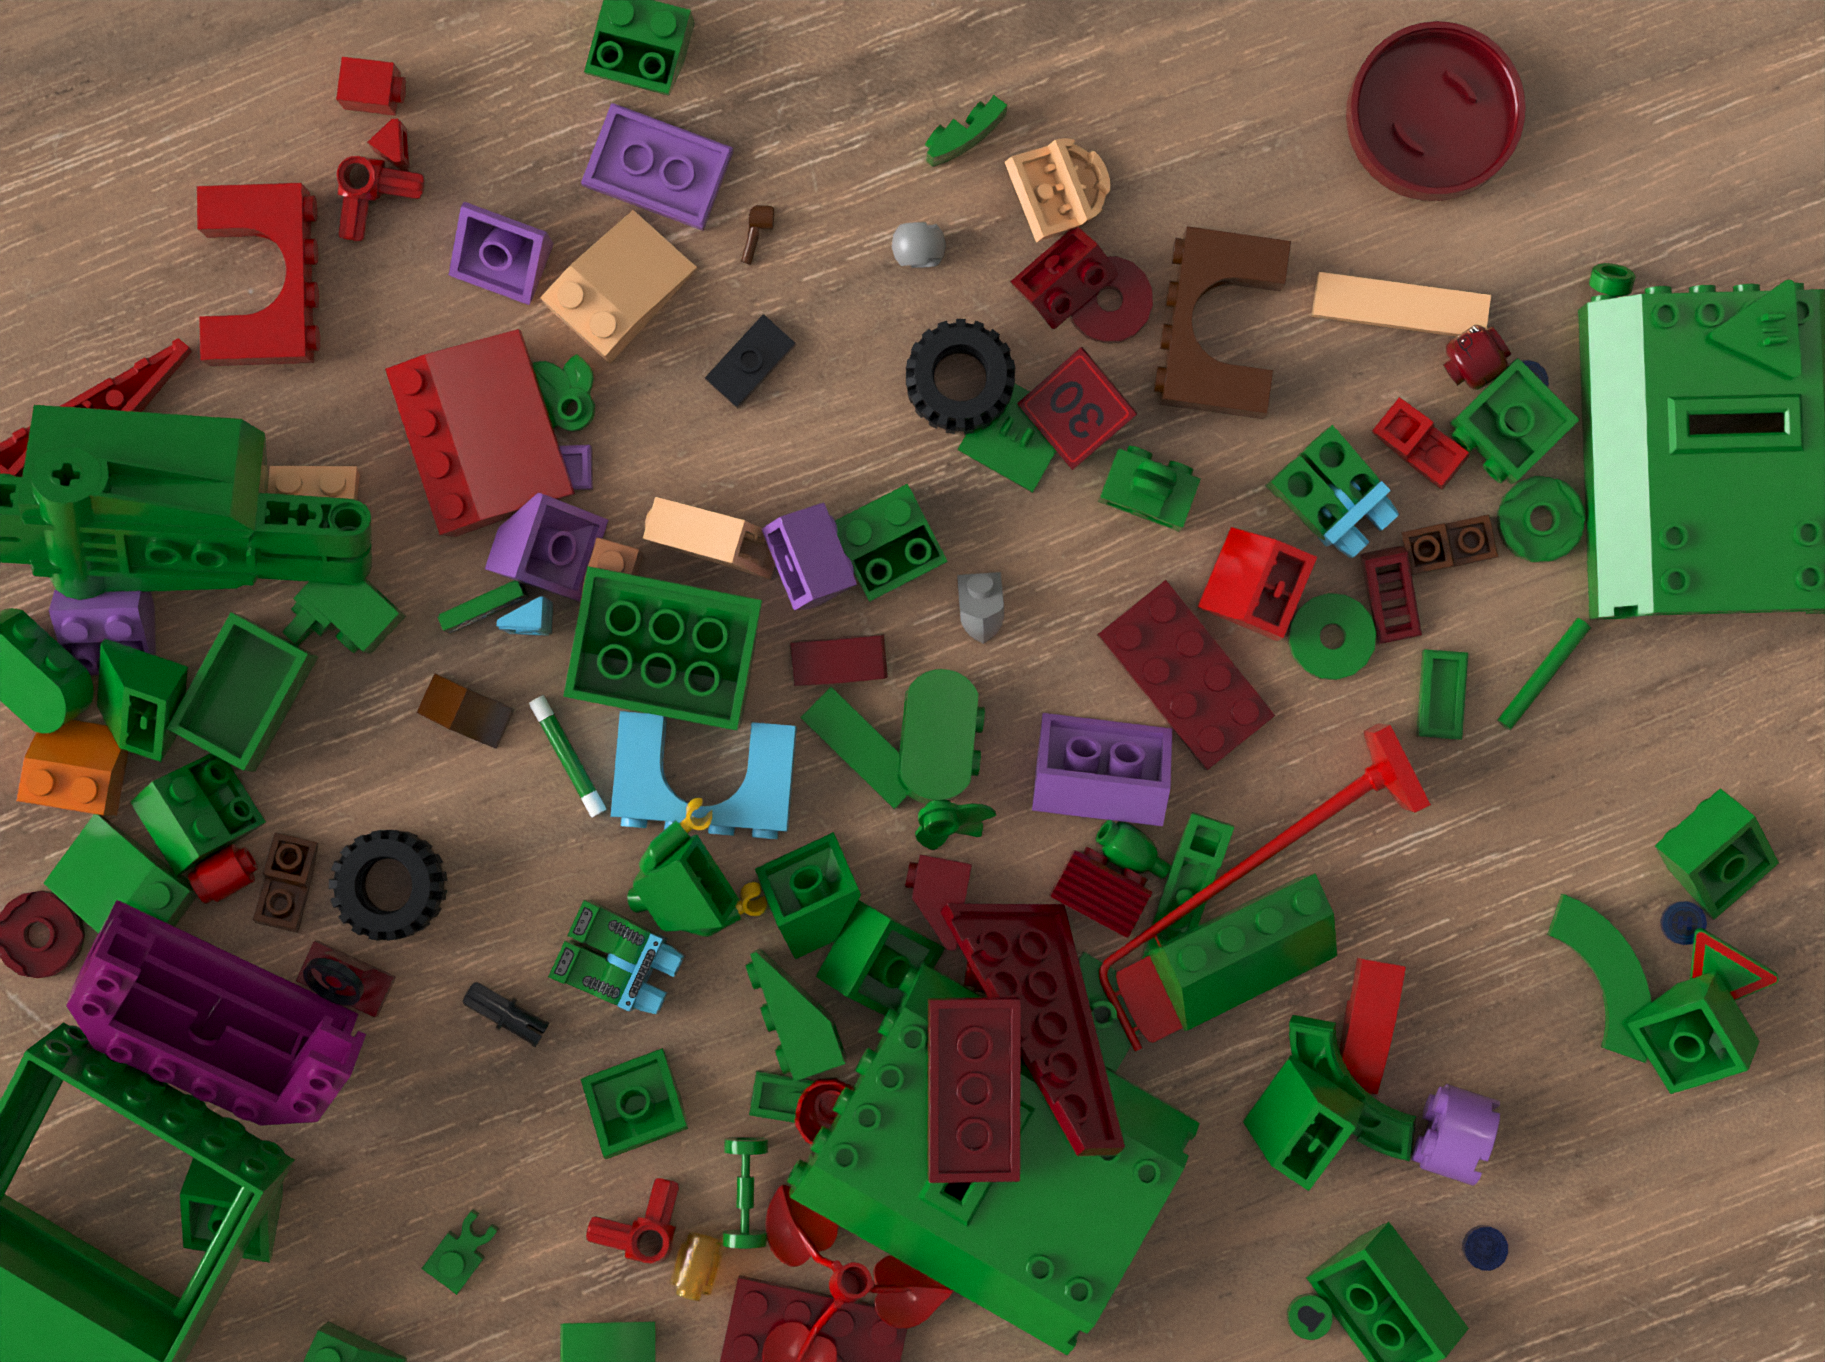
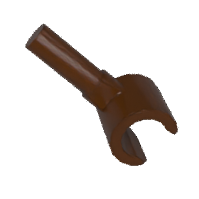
M756 205L750 210L748 238L741 262L751 265L759 239V230H773L774 208L772 206Z

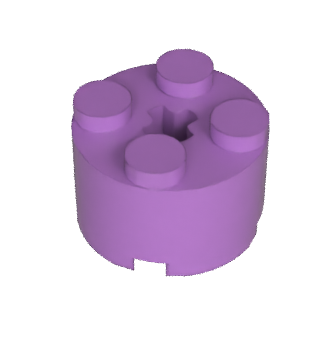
M1446 1084L1444 1087L1440 1086L1436 1095L1430 1094L1425 1103L1422 1119L1427 1120L1428 1124L1424 1137L1419 1135L1416 1139L1411 1160L1420 1163V1168L1474 1186L1482 1173L1474 1171L1478 1161L1484 1160L1488 1162L1493 1149L1500 1121V1113L1493 1110L1500 1106V1101Z

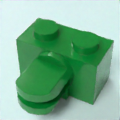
M1129 445L1127 451L1119 448L1115 454L1098 502L1180 532L1186 521L1201 478L1192 476L1194 469L1182 463L1169 461L1168 466L1160 462L1152 461L1153 454L1139 447Z

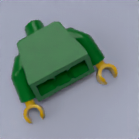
M694 798L687 804L686 818L680 823L675 820L656 836L647 847L639 861L640 872L633 880V888L628 891L627 901L629 907L635 913L649 911L659 928L666 932L684 931L709 937L740 921V915L743 913L750 916H760L766 910L767 901L765 896L755 901H750L751 898L757 897L761 893V886L757 882H750L742 887L740 900L697 834L688 835L692 829L704 830L708 828L712 821V810L703 818H696L692 815V812L697 810L703 803L702 798Z

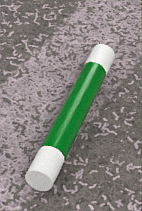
M542 695L529 702L533 713L591 818L607 810L545 696Z

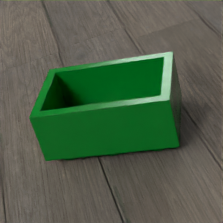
M230 612L166 729L243 771L255 772L318 656L250 619Z

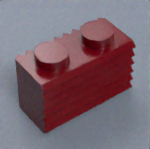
M1087 846L1083 853L1073 850L1049 896L1118 934L1129 938L1153 893L1144 887L1148 879L1128 868L1123 869L1121 874L1106 867L1108 858Z

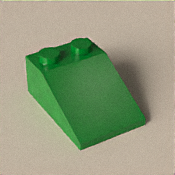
M98 814L92 816L43 883L97 933L100 932L116 900L175 927L197 897L189 879L182 874L176 876L170 865Z

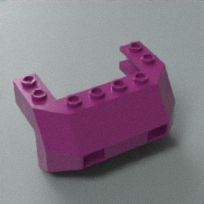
M116 900L74 982L66 1007L95 1050L108 1055L109 1058L116 1062L125 1063L143 1071L157 1081L169 1083L192 1094L198 1100L210 1102L232 1112L242 1120L251 1121L260 1126L318 1122L350 1078L366 1034L357 1031L355 1036L351 1035L359 1015L358 1013L339 1004L332 1003L301 986L119 900Z

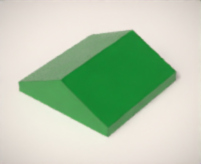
M663 1048L580 1079L605 1160L688 1129L682 1098Z

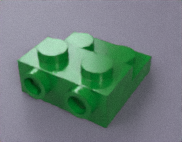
M1517 358L1470 402L1450 424L1456 429L1452 433V437L1461 447L1468 452L1475 448L1487 460L1482 466L1490 477L1498 483H1502L1506 479L1510 484H1513L1580 419Z

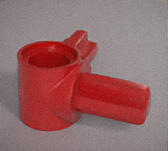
M350 156L344 159L339 164L336 172L339 184L337 195L344 196L338 232L339 237L352 241H362L364 239L369 200L376 201V199L380 198L381 194L420 199L424 191V175L416 172L386 168L384 160L361 156ZM363 164L368 169L370 178L365 187L357 189L350 181V173L356 165Z
M656 1178L644 1218L638 1217L634 1219L632 1225L594 1216L589 1222L586 1240L590 1243L625 1251L626 1259L652 1265L663 1262L672 1251V1241L676 1227L670 1225L679 1191V1184L668 1179ZM651 1231L658 1232L663 1239L661 1251L654 1256H645L639 1247L642 1236Z

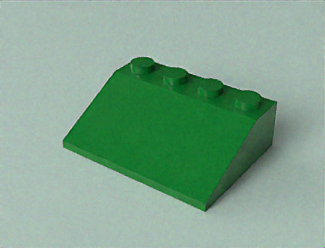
M587 566L563 697L737 731L741 727L762 600Z

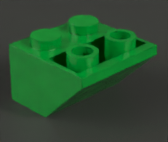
M603 0L584 73L669 96L684 65L695 23L691 10L654 0Z
M908 483L835 520L837 536L843 551L851 560L854 575L869 602L948 562Z
M104 638L100 647L97 707L119 748L161 762L178 736L166 728L186 694L188 667Z
M212 753L152 781L130 801L176 876L195 867L199 862L227 846L236 843L266 823L230 764Z
M1290 1055L1246 1115L1243 1123L1270 1165L1309 1191L1357 1127L1365 1104Z

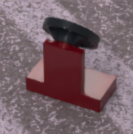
M314 941L296 978V982L311 988L317 995L332 1003L351 1006L372 1017H378L396 976L320 941Z

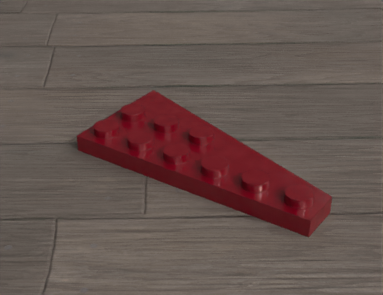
M947 903L940 912L988 998L1019 997L1021 999V1057L1076 1155H1118L1125 1148L1065 904Z

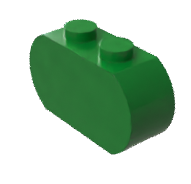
M17 608L4 609L0 611V701L33 731L52 733L90 707L94 695L91 676L78 660L23 610Z
M935 669L925 672L917 677L905 692L897 781L909 797L923 804H927L932 800H953L970 784L971 776L978 777L981 750H974L975 733H982L985 707L978 706L979 694L970 680L956 671Z

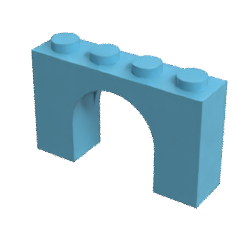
M620 711L610 817H621V826L647 828L648 820L665 821V830L675 820L680 823L686 818L688 802L681 799L671 789L664 773L663 759L667 717L649 713ZM751 723L748 768L741 787L728 800L713 806H700L692 812L694 817L703 818L712 810V821L708 827L709 834L734 836L735 827L752 828V837L778 839V831H788L797 735L796 726Z

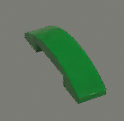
M1191 813L1164 884L1151 926L1214 882L1217 870L1221 868L1234 825L1198 813ZM1206 902L1157 934L1156 936L1160 944L1197 927ZM1154 937L1145 942L1141 959L1149 956L1147 950L1158 946Z

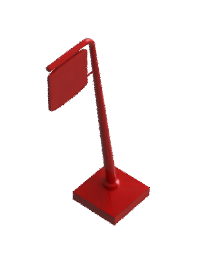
M1378 723L1363 731L1373 765L1365 768V774L1103 961L1099 969L1101 986L1109 1002L1115 1007L1117 1018L1135 1052L1142 1049L1135 1034L1136 1031L1140 1030L1149 1042L1154 1043L1182 1029L1183 1026L1150 955L1116 972L1117 984L1120 989L1117 992H1114L1107 975L1110 966L1153 937L1158 945H1160L1157 934L1372 789L1378 792L1386 788L1402 809L1414 813L1431 805L1391 725ZM1122 995L1124 1002L1137 1025L1134 1028H1132L1117 998V996Z

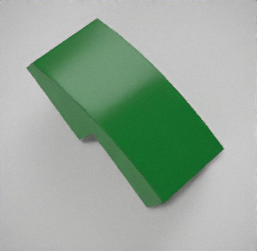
M993 95L987 104L980 101L973 108L965 121L970 125L968 128H965L954 118L946 128L940 124L925 143V146L929 148L926 162L935 167L973 148L1003 120L1007 113V104Z
M655 1321L560 1324V1362H656Z

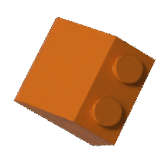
M71 720L52 733L36 732L24 757L16 801L98 815L117 816L129 751L119 748L107 725Z

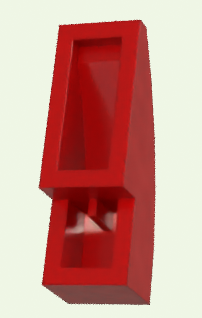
M1357 958L1351 998L1347 1000L1339 1051L1344 1064L1356 1082L1366 1092L1378 1095L1396 1023L1406 966Z

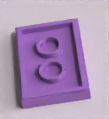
M611 103L581 184L583 187L704 231L734 150L730 146Z

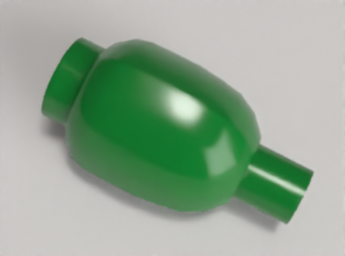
M1108 820L1099 829L1096 835V842L1102 845L1103 855L1119 868H1128L1137 874L1149 871L1160 879L1165 878L1169 873L1171 865L1158 857L1154 842L1133 825L1127 822L1120 821L1115 823L1112 820Z

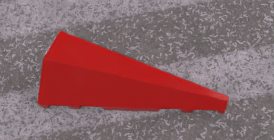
M178 338L172 341L171 346L150 358L144 357L134 363V367L113 379L109 377L62 404L61 407L142 412L192 351L189 346ZM30 426L20 428L12 433V437L0 443V474H11L16 477L23 476Z

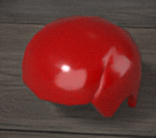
M825 1078L816 1080L804 1089L798 1100L795 1125L805 1142L812 1145L822 1126L830 1129L838 1113L832 1110L834 1104L845 1087L853 1089L851 1084L838 1078Z

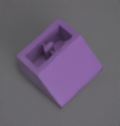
M824 502L781 516L761 529L794 611L818 607L857 585L852 562L843 551L837 536V525L833 517L828 513Z
M56 589L54 590L49 613L57 641L88 670L90 675H99L100 647L104 638L156 656L155 609L151 592H105L94 598L77 600L64 596Z

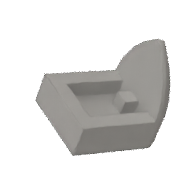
M1001 572L957 575L962 626L972 638L984 644L997 634L1004 621Z

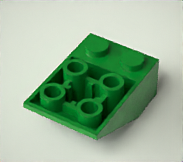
M761 948L753 951L750 954L752 961L746 964V969L753 989L762 988L767 1003L762 1004L763 1006L760 1009L768 1032L776 1030L781 1045H778L777 1049H775V1053L783 1075L791 1072L793 1080L796 1082L844 1065L847 1056L833 1016Z

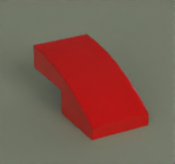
M1400 397L1372 430V433L1387 447L1441 490L1445 488L1469 458L1467 450L1435 428L1432 420Z

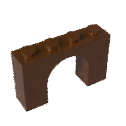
M1187 226L1183 234V239L1175 238L1172 264L1179 265L1177 281H1169L1166 296V306L1173 307L1171 324L1163 323L1160 339V349L1167 350L1165 367L1157 366L1154 382V392L1161 393L1160 405L1263 419L1268 413L1273 370L1227 364L1209 356L1195 338L1192 315L1197 301L1210 290L1220 286L1236 285L1280 292L1286 283L1291 241Z

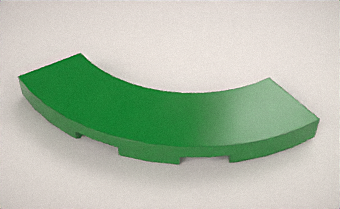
M1561 894L1547 935L1559 940L1575 951L1588 967L1593 970L1603 991L1602 997L1605 1007V1030L1601 1048L1646 1063L1647 1056L1627 1025L1631 1017L1651 1003L1647 980L1638 958L1622 934L1605 917L1581 901Z
M1292 1015L1289 1021V1040L1292 1056L1365 1104L1357 1127L1352 1132L1353 1135L1357 1136L1356 1141L1377 1152L1410 1162L1413 1151L1416 1116L1400 1112L1381 1103L1356 1082L1341 1057L1337 1044L1336 1022Z

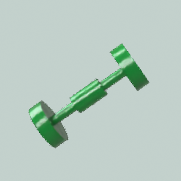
M761 1137L725 1138L724 1153L742 1155L741 1176H737L736 1208L741 1209L740 1229L723 1231L722 1246L740 1249L766 1247V1231L749 1229V1210L754 1208V1176H750V1155L768 1153V1139Z

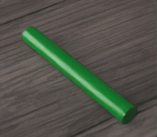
M1580 618L1575 619L1499 716L1497 721L1503 727L1510 731L1513 729L1591 629L1585 621Z

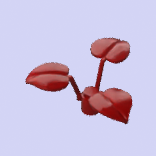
M781 1185L774 1193L766 1215V1235L771 1251L781 1262L790 1267L801 1266L812 1257L816 1263L832 1269L834 1273L829 1280V1290L835 1299L813 1325L811 1331L799 1322H787L771 1331L763 1346V1362H836L837 1350L835 1345L829 1339L817 1335L844 1303H853L864 1297L868 1292L877 1293L874 1300L877 1315L889 1326L898 1329H908L920 1325L953 1293V1290L892 1255H888L876 1263L873 1270L874 1281L870 1271L860 1263L851 1262L843 1266L838 1260L833 1261L823 1257L819 1252L829 1249L834 1244L838 1234V1225L790 1198L789 1190L791 1187Z

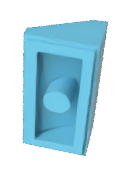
M544 596L538 597L497 619L496 626L509 634L549 636V634H552L553 602Z

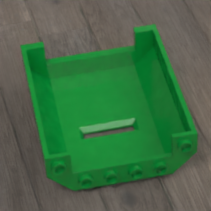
M1795 283L1802 374L1796 378L1789 377L1711 339L1710 334L1712 330L1769 292L1760 291L1759 284L1735 285L1732 292H1716L1715 285H1697L1689 287V293H1672V287L1654 286L1645 288V294L1619 298L1613 295L1591 297V302L1578 309L1589 620L1634 619L1641 616L1778 612L1825 614V289L1804 290V283ZM1783 413L1784 432L1690 435L1689 415Z
M921 961L917 969L910 966L904 974L897 988L903 992L900 997L902 1004L897 1012L890 1009L881 1022L877 1032L882 1034L883 1037L875 1051L867 1048L855 1069L861 1075L852 1090L845 1087L839 1095L832 1109L838 1113L830 1129L825 1126L821 1127L810 1147V1150L815 1152V1154L811 1152L806 1162L799 1158L786 1181L792 1185L789 1190L790 1198L1068 1356L1076 1346V1338L1080 1331L1088 1334L1097 1323L1182 1174L1189 1155L1183 1153V1150L1189 1140L1192 1141L1196 1136L1200 1123L1190 1115L1105 1067L1125 1148L1118 1155L1077 1156L1021 1057L1020 1182H971L962 1200H958L944 1191L948 1183H929L928 998L985 997Z

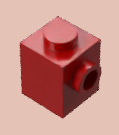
M342 56L336 100L343 109L396 116L397 103H403L406 94V79L401 77V72L393 62Z

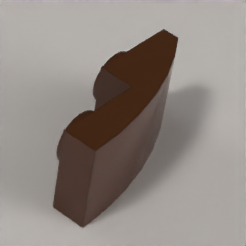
M1489 514L1401 532L1404 547L1408 551L1412 575L1499 558Z
M275 832L263 871L265 880L253 917L255 923L298 933L318 850L317 842Z

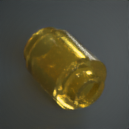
M689 1232L686 1241H681L669 1281L671 1285L677 1287L676 1295L700 1301L702 1295L712 1294L723 1258V1253L720 1252L722 1241L695 1232Z

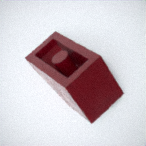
M920 854L918 863L909 862L905 887L913 889V901L945 948L956 951L957 941L940 911L947 903H965L972 864Z

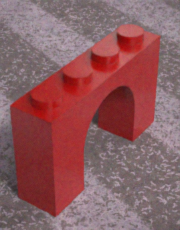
M302 183L197 186V229L207 238L253 236L268 239L277 244L283 254L286 266L283 288L278 297L265 309L247 315L199 316L200 360L207 365L237 366L314 363V351L320 350L318 325H313V308L319 307V287L317 282H312V265L318 264V244L316 239H311V222L317 221V201L314 195L310 196V191Z

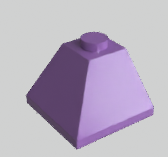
M537 493L498 528L485 569L580 602L584 578L596 538H603L608 519L545 494Z

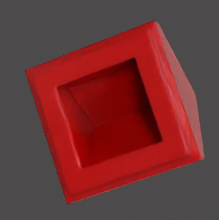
M398 118L391 119L367 143L374 152L396 168L408 171V168H410L408 131Z

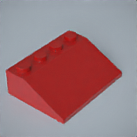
M520 329L427 353L385 369L439 535L458 537L508 519L537 493L545 494L557 500L575 494Z

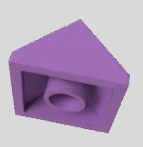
M463 202L460 209L448 275L530 305L554 243L547 232Z

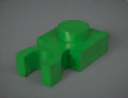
M474 1209L464 1219L461 1235L458 1237L452 1231H449L421 1268L456 1295L485 1258L484 1255L477 1251V1248L489 1242L499 1230L497 1226L492 1224L485 1234H476L473 1231L472 1224L479 1216V1213Z

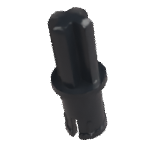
M474 982L470 986L463 999L465 1006L498 1024L496 1029L500 1030L503 1027L529 1042L533 1047H536L542 1036L530 1030L527 1026L543 1034L549 1025V1022L516 1005L517 1000L515 998L509 1001L479 982Z

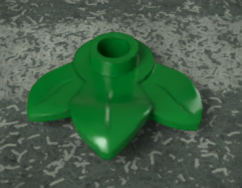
M577 354L567 361L563 369L547 361L532 362L553 429L560 426L567 431L576 432L586 428L592 422L595 415V403L590 396L594 375L589 364ZM572 402H577L578 409L576 413L568 416L566 412L568 405Z
M947 799L932 800L918 813L920 826L916 830L915 836L921 845L931 850L942 846L949 835L954 833L981 837L983 821L995 817L996 811L984 804L957 805Z

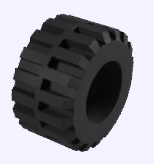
M956 319V323L948 324L947 320L938 323L936 329L931 331L929 328L922 334V339L919 342H915L911 349V355L907 359L906 385L910 403H913L915 412L920 418L924 417L929 421V425L935 429L938 427L945 429L946 433L955 434V431H964V434L974 433V430L978 428L985 429L991 425L994 419H998L1004 413L1012 397L1016 368L1014 359L1012 360L1010 356L1011 350L1006 342L1003 344L999 339L1000 334L994 329L991 331L985 329L984 323L978 321L970 324L965 323L966 319ZM952 354H967L976 358L986 371V384L982 392L975 398L966 401L952 400L941 394L936 387L934 373L942 359Z
M399 830L371 831L370 834L355 838L353 844L346 845L340 852L342 857L339 861H334L331 870L335 871L334 879H329V889L334 890L335 898L330 900L333 908L338 907L341 914L338 917L343 924L349 923L353 927L351 931L358 935L364 934L369 936L368 939L376 941L406 938L429 926L430 920L433 917H437L442 909L439 906L441 901L446 899L447 890H444V881H448L446 871L442 872L440 866L443 861L439 854H434L431 850L432 845L426 840L417 838L418 835ZM382 859L400 861L407 868L412 879V892L409 900L402 908L395 911L379 909L371 902L367 895V874L371 867Z

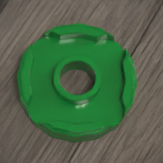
M1533 476L1516 483L1503 496L1497 510V529L1503 544L1515 556L1529 562H1551L1567 555L1580 542L1583 534L1585 508L1579 494L1568 483L1557 478ZM1542 507L1551 513L1552 525L1547 531H1539L1532 526L1530 515L1534 508Z
M1327 593L1313 597L1297 610L1289 624L1288 644L1293 659L1306 672L1318 679L1338 680L1354 675L1368 663L1375 650L1376 629L1372 616L1360 602L1347 595ZM1326 625H1336L1342 630L1344 639L1339 648L1329 649L1322 644L1320 632Z

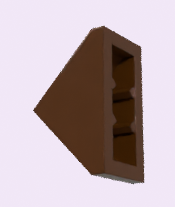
M434 673L416 713L449 730L497 749L515 709Z

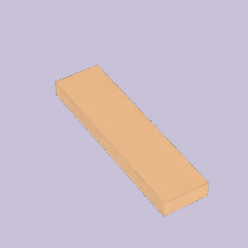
M1318 272L1311 317L1457 337L1476 324L1485 327L1487 330L1491 295Z

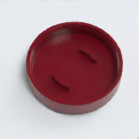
M1433 21L1418 23L1388 36L1373 49L1362 64L1352 83L1347 100L1346 122L1348 135L1353 150L1363 167L1374 179L1389 190L1399 195L1422 201L1455 199L1467 195L1486 184L1509 160L1516 149L1524 127L1525 95L1522 82L1514 64L1500 46L1489 37L1473 28L1452 22Z

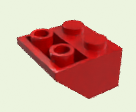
M1231 527L1197 608L1265 637L1279 641L1285 636L1317 557L1276 539Z

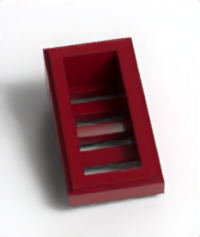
M1396 546L1361 554L1363 574L1378 643L1383 644L1422 636L1408 551L1403 546ZM1397 563L1398 569L1376 573L1375 568ZM1401 581L1402 587L1379 591V584ZM1401 598L1405 600L1404 605L1382 609V602ZM1408 615L1409 622L1385 627L1384 619Z

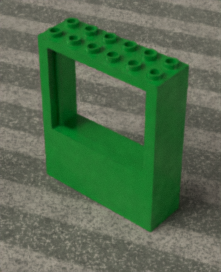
M66 1023L59 1025L25 1051L0 1100V1362H185L295 1159L286 1155L284 1150L276 1143L261 1140L246 1131L239 1121L222 1117L207 1108L204 1101L198 1100L193 1095L184 1094L168 1083L157 1081L149 1074L125 1063L116 1062L109 1058L108 1055L95 1050L80 1027ZM63 1081L241 1186L181 1299L5 1194Z

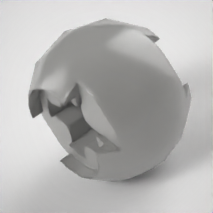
M926 222L900 224L893 234L891 247L895 259L901 266L911 265V268L935 267L939 265L944 257L946 241L943 231L937 224L927 225Z

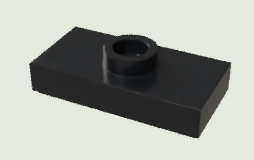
M763 314L708 373L705 380L738 409L796 346V343Z

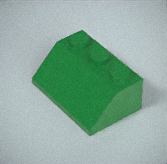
M1389 1221L1357 1237L1306 1277L1318 1295L1329 1305L1333 1315L1368 1362H1437L1448 1356L1469 1329Z

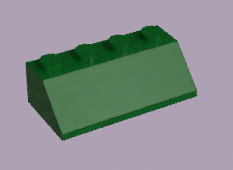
M1315 873L1297 877L1147 950L1184 1031H1188L1337 957L1334 912Z

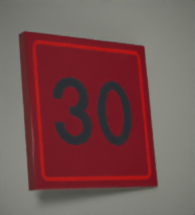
M1080 347L1017 403L1072 470L1138 414L1083 347Z

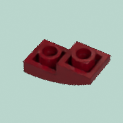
M884 634L843 636L837 639L798 640L790 643L794 686L847 683L888 678Z

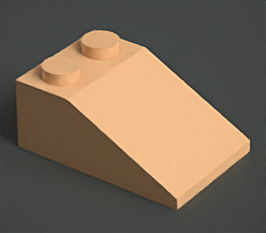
M632 210L576 259L540 298L556 316L611 364L692 276L697 267L639 214Z

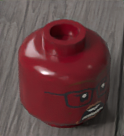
M1476 324L1448 342L1446 354L1449 361L1443 364V366L1457 386L1465 382L1473 390H1479L1495 380L1507 369L1508 361L1506 358L1512 354L1493 326L1486 330L1485 327Z

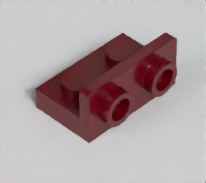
M1075 227L1065 233L1010 282L1018 293L1038 311L1045 322L1052 329H1056L1118 275V271L1100 246L1079 227Z

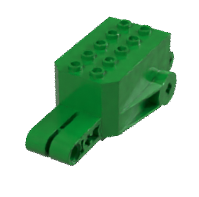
M34 405L23 476L16 477L11 474H0V563L31 564L33 576L50 577V581L58 592L66 597L77 600L94 598L105 592L237 589L243 585L253 586L258 578L353 584L364 580L372 569L371 514L365 504L354 499L267 493L269 478L265 433L243 419Z

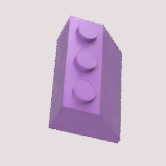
M1043 713L1034 779L1032 811L1163 826L1171 786L1172 728Z

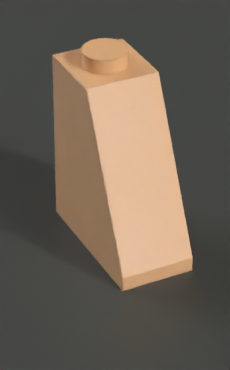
M655 497L653 507L645 519L643 539L670 550L771 580L775 567V562L761 530L762 528L745 520Z

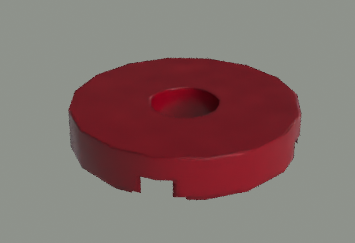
M1118 256L1108 257L1117 269L1118 275L1070 316L1074 327L1086 338L1096 342L1100 341L1108 344L1121 343L1134 337L1147 323L1153 307L1152 287L1146 274L1133 262ZM1105 289H1113L1120 294L1122 305L1115 311H1105L1097 302L1098 294Z
M37 891L21 894L8 902L0 913V958L8 968L18 975L33 978L58 975L69 968L82 951L85 938L83 919L52 892ZM36 922L45 924L50 932L49 940L43 947L35 946L29 939V930Z

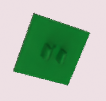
M1015 383L1012 397L1004 413L998 419H994L991 425L985 429L978 428L974 430V433L966 434L957 450L1033 493L1056 450L1018 406L1017 403L1030 391Z

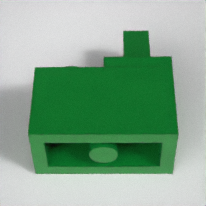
M366 578L353 584L308 582L293 598L296 603L291 610L296 614V617L282 633L295 645L300 646L314 631L319 636H322L327 630L334 631L338 628L340 631L335 637L351 652L355 654L360 649L365 653L371 654L400 624L406 615Z

